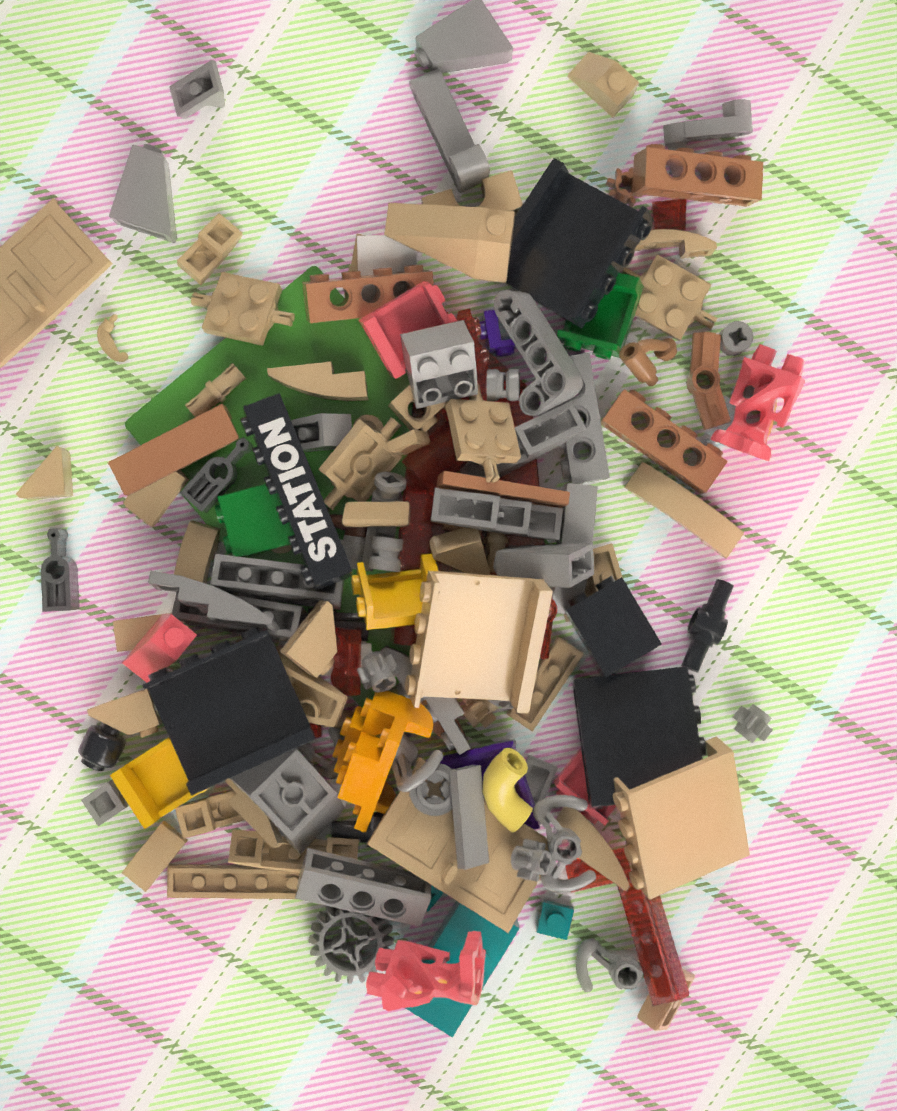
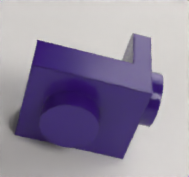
M495 310L484 311L482 321H478L477 324L480 340H486L488 354L496 353V357L515 354L514 350L517 347L512 339L501 340L498 317Z

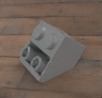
M464 320L400 334L404 363L416 409L447 402L450 399H460L478 394L474 341Z

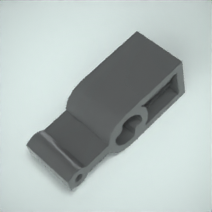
M244 437L236 442L235 449L226 459L224 457L210 459L180 493L201 512L208 513L217 503L218 496L224 495L234 484L238 475L235 465L245 454L252 452L254 445ZM217 466L223 468L227 466L228 475L225 479L221 477L215 478L214 472Z
M49 529L47 537L51 541V556L45 559L41 565L42 612L80 610L77 564L72 558L66 556L68 532L66 529ZM57 563L59 566H64L65 570L62 577L54 571Z

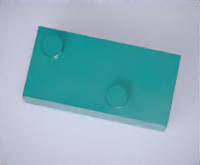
M455 901L428 947L450 952V959L446 963L456 964L460 962L459 956L464 948L468 932H481L482 947L486 950L483 989L520 929L518 918L509 933H507L463 904ZM421 960L425 964H433L435 962L433 960ZM433 997L430 1003L405 1009L453 1038L473 1005L457 1002L449 998Z

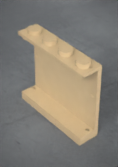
M428 570L427 580L422 582L420 587V601L423 602L421 613L416 614L415 632L418 634L417 641L410 648V663L413 664L411 675H407L405 679V694L409 695L414 708H419L420 699L424 696L510 701L516 713H529L553 593L544 579Z
M717 736L705 741L707 758L629 790L618 777L613 779L616 793H613V800L621 814L618 824L627 843L624 846V852L632 867L629 877L635 889H641L649 900L750 856L734 752Z

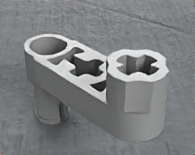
M737 99L724 102L722 104L723 117L692 120L664 125L665 146L668 147V150H676L678 148H687V144L693 141L739 137L753 133L751 100Z

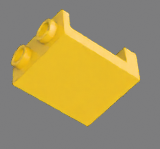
M432 554L421 555L420 569L366 575L364 563H357V575L351 576L353 595L359 594V597H356L358 617H364L367 630L415 625L416 614L421 613L423 604L420 601L421 584L426 582L428 570L439 571Z
M169 737L110 775L144 829L196 795L209 789L207 788L191 796L186 785L188 782L187 776Z

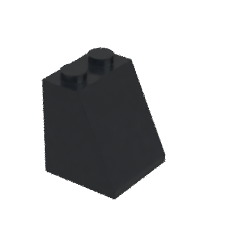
M612 576L596 584L595 586L598 591L587 597L585 592L569 600L570 608L564 610L600 676L604 677L613 674L662 645L624 579L621 577L614 580Z

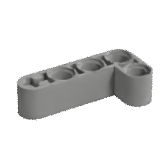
M437 68L409 81L414 99L458 192H464L481 184L482 179L489 177L490 174L488 160L482 147L479 144H474L440 70Z
M503 290L499 292L494 300L495 313L536 378L521 393L519 405L526 415L540 416L569 402L576 396L583 385L582 376L533 297L529 293ZM562 377L564 382L563 387H561L560 383Z

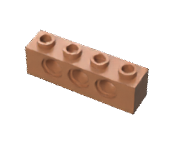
M649 144L645 149L634 155L632 194L747 207L762 200L764 162L753 161L752 157L748 155H737L730 158L723 157V153L717 151L698 154L694 153L692 148L667 150L662 144ZM666 165L670 167L672 177L667 173ZM695 169L699 171L701 180L697 178ZM724 173L728 175L729 183L725 180Z
M418 264L404 266V272L392 273V268L373 269V275L361 276L360 271L341 272L342 278L329 279V274L310 275V281L302 282L306 320L309 323L363 318L396 298L393 294V287L399 281L405 282L407 291L423 281L429 282L434 286L433 271L423 270V265ZM373 284L376 288L375 297L371 301H364L361 295L363 287ZM342 287L345 292L343 302L337 305L332 304L330 301L331 291L334 288Z
M623 389L601 419V425L699 494L707 493L728 462L721 457L723 452L710 443H707L705 446L696 439L698 435L684 425L678 427L670 421L672 417L666 411L658 407L655 410L644 403L646 398L637 391L631 389L628 392ZM633 414H641L645 418L646 427L643 430L633 427L631 423ZM659 432H667L671 436L672 443L669 448L659 445L657 441ZM686 449L693 450L697 455V462L694 466L686 464L683 459Z

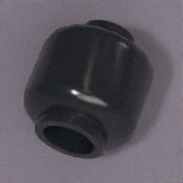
M105 723L102 726H90L78 748V753L82 757L81 762L85 766L101 772L105 768H113L126 745L125 739L119 734L120 731Z

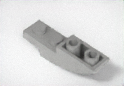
M386 646L380 651L385 656L392 654L400 671V675L396 676L400 684L396 688L401 696L410 699L409 695L405 694V679L407 675H411L413 665L410 663V656ZM423 696L420 702L426 699L428 704L424 707L430 712L433 723L439 721L445 730L440 735L448 749L451 751L456 748L459 755L470 749L469 742L455 721L456 718L465 714L456 698Z

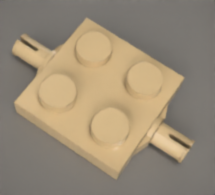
M658 254L655 256L649 269L641 276L626 267L623 269V274L639 277L644 286L635 313V317L678 341L682 339L688 326L694 321L703 324L710 330L713 328L718 318L702 310L703 300L712 284Z
M221 272L215 291L211 296L194 292L192 294L193 297H191V304L193 306L207 308V313L201 327L205 333L263 346L267 333L274 323L291 327L295 319L294 313L278 310V301L282 293V288L278 283Z
M479 384L478 394L469 396V400H449L446 410L457 461H472L481 464L484 467L486 481H491V483L498 481L500 476L497 464H516L521 458L509 403L483 400Z
M392 417L380 432L371 429L359 419L318 469L330 479L334 486L324 499L325 504L333 510L344 495L354 498L358 502H366L377 488L374 485L375 476L381 472H391L400 461L402 456L390 453L387 442L401 427Z

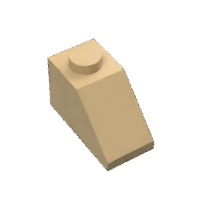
M588 52L567 76L612 118L634 96L639 81L617 61Z
M319 600L280 650L282 654L306 673L316 678L330 670L335 662L333 656L337 653L333 606L328 601Z
M148 688L87 709L88 716L127 735L139 732L140 737H145L158 732L157 726L163 723L158 711L155 710V705Z

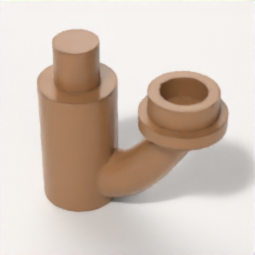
M665 338L663 340L643 339L637 343L632 342L625 345L621 349L619 357L639 382L647 383L648 386H654L658 382V377L656 376L657 368L646 353L654 351L658 359L669 361L677 354V345L672 338Z

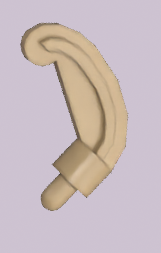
M113 314L109 320L105 318L99 325L97 339L102 350L111 359L117 362H125L128 360V354L126 352H119L110 334L115 327L114 322L118 318L116 314Z

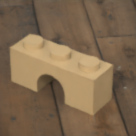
M510 170L482 179L481 190L484 200L478 207L515 211L516 216L523 203L513 171ZM452 188L421 198L422 204L460 206L454 198Z

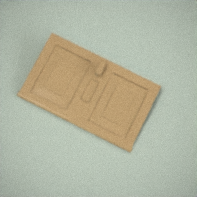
M54 198L0 246V369L51 321L55 320L68 305L113 264L66 214Z
M421 757L416 760V764L412 769V775L426 762ZM426 779L425 782L429 787V791L424 799L435 795L443 800L444 797L441 795L439 788L444 779L436 784ZM399 790L367 842V845L509 933L538 883L517 877L518 870H514L511 865L512 852L516 846H523L524 839L545 843L544 850L549 851L547 838L526 824H523L517 831L512 833L492 814L484 798L489 863L466 870L458 869L453 809L439 816L424 814L415 808L409 797V792Z

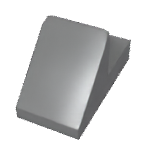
M210 60L169 86L177 117L187 118L205 106L225 107L224 90L217 63L214 60Z

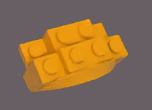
M390 691L375 692L373 699L366 698L363 708L356 707L352 718L346 716L340 731V735L345 736V739H338L332 757L337 759L333 771L339 773L336 783L341 785L337 798L355 804L352 814L358 815L354 829L365 833L374 811L385 814L397 795L394 789L386 782L403 733L410 732L430 738L434 726L430 712L422 704L419 705V708H414L411 699Z

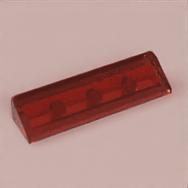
M626 876L630 885L627 892L618 885L617 887L652 1006L682 1000L690 994L661 897L659 895L649 900L641 889H635L630 877Z

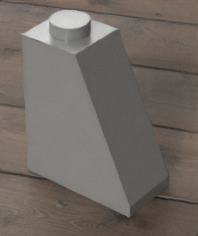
M471 0L415 37L416 50H414V54L423 68L427 66L430 71L438 68L441 73L508 63L512 60L514 48L482 0Z
M132 144L109 217L117 225L176 243L177 232L169 163L164 155L161 154V149L150 144H144L143 147Z
M593 543L508 546L496 552L494 571L497 576L544 579L549 587L570 588L594 575Z

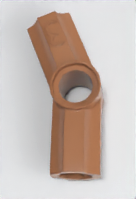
M713 332L692 334L690 372L686 381L687 389L693 396L703 430L731 422L719 385L720 374L718 373L721 335ZM698 374H704L709 378L710 385L708 389L698 386L696 382Z

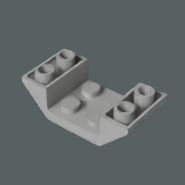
M297 748L229 778L251 798L279 828V832L300 854L345 809L342 801L337 798L338 794Z

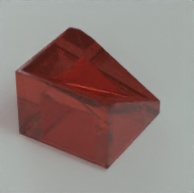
M687 199L652 202V230L671 229L685 231Z

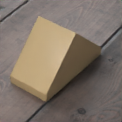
M56 446L15 495L27 500L72 497L73 483L70 452L65 448Z
M464 527L433 536L429 541L433 559L468 574L491 575L478 529Z

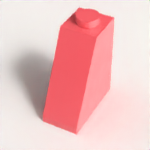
M162 614L124 659L122 664L147 683L150 681L149 674L173 664L197 634L172 614Z

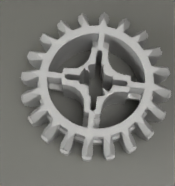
M326 906L328 914L319 911L316 916L319 922H313L311 925V930L316 934L310 935L308 939L309 943L315 945L311 948L310 955L319 956L315 962L316 967L327 965L324 970L325 976L330 975L332 971L336 972V982H340L342 975L347 976V983L349 985L353 983L354 976H358L359 981L363 983L366 980L365 972L368 974L369 972H377L375 960L378 949H390L388 946L394 944V937L388 935L393 931V927L390 924L383 925L387 919ZM352 917L367 922L372 928L370 929L369 926H357ZM341 920L342 932L334 936L333 940L326 941V932L329 927L336 921ZM348 932L349 935H354V938L357 937L355 948L349 942L346 943ZM377 938L378 944L374 952L362 960L361 948L370 944V940ZM334 954H346L350 962L343 961Z

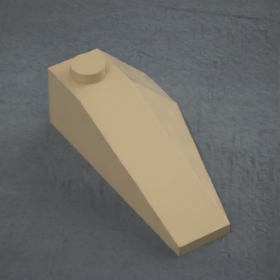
M388 203L384 235L417 252L424 253L475 280L506 283L515 211L484 207Z
M275 645L309 723L330 727L337 726L348 697L320 676L316 678L306 673L280 652L282 648Z

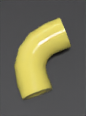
M504 748L491 761L484 772L482 793L488 809L502 825L514 833L528 819L533 808L519 797L514 788L516 782L527 773V763L524 757L516 750Z

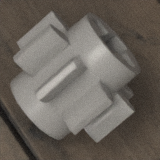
M375 651L366 655L362 660L363 667L357 669L364 688L367 690L372 687L375 692H384L391 689L396 683L395 676L400 675L393 655L385 656L381 651Z
M754 704L749 709L741 706L732 717L738 722L733 729L751 743L757 737L765 741L773 731L768 726L772 718Z
M524 839L523 846H516L511 855V865L514 870H518V878L538 882L539 875H546L549 872L552 859L550 852L544 850L545 843Z

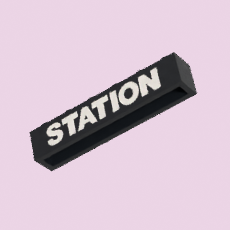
M280 393L243 406L245 417L240 418L243 430L247 437L252 435L256 447H253L252 451L258 466L265 465L269 475L264 477L269 494H276L280 502V506L276 507V511L282 525L288 523L292 535L288 536V540L294 555L301 554L305 565L300 566V570L306 585L312 583L315 591L350 578L353 573Z

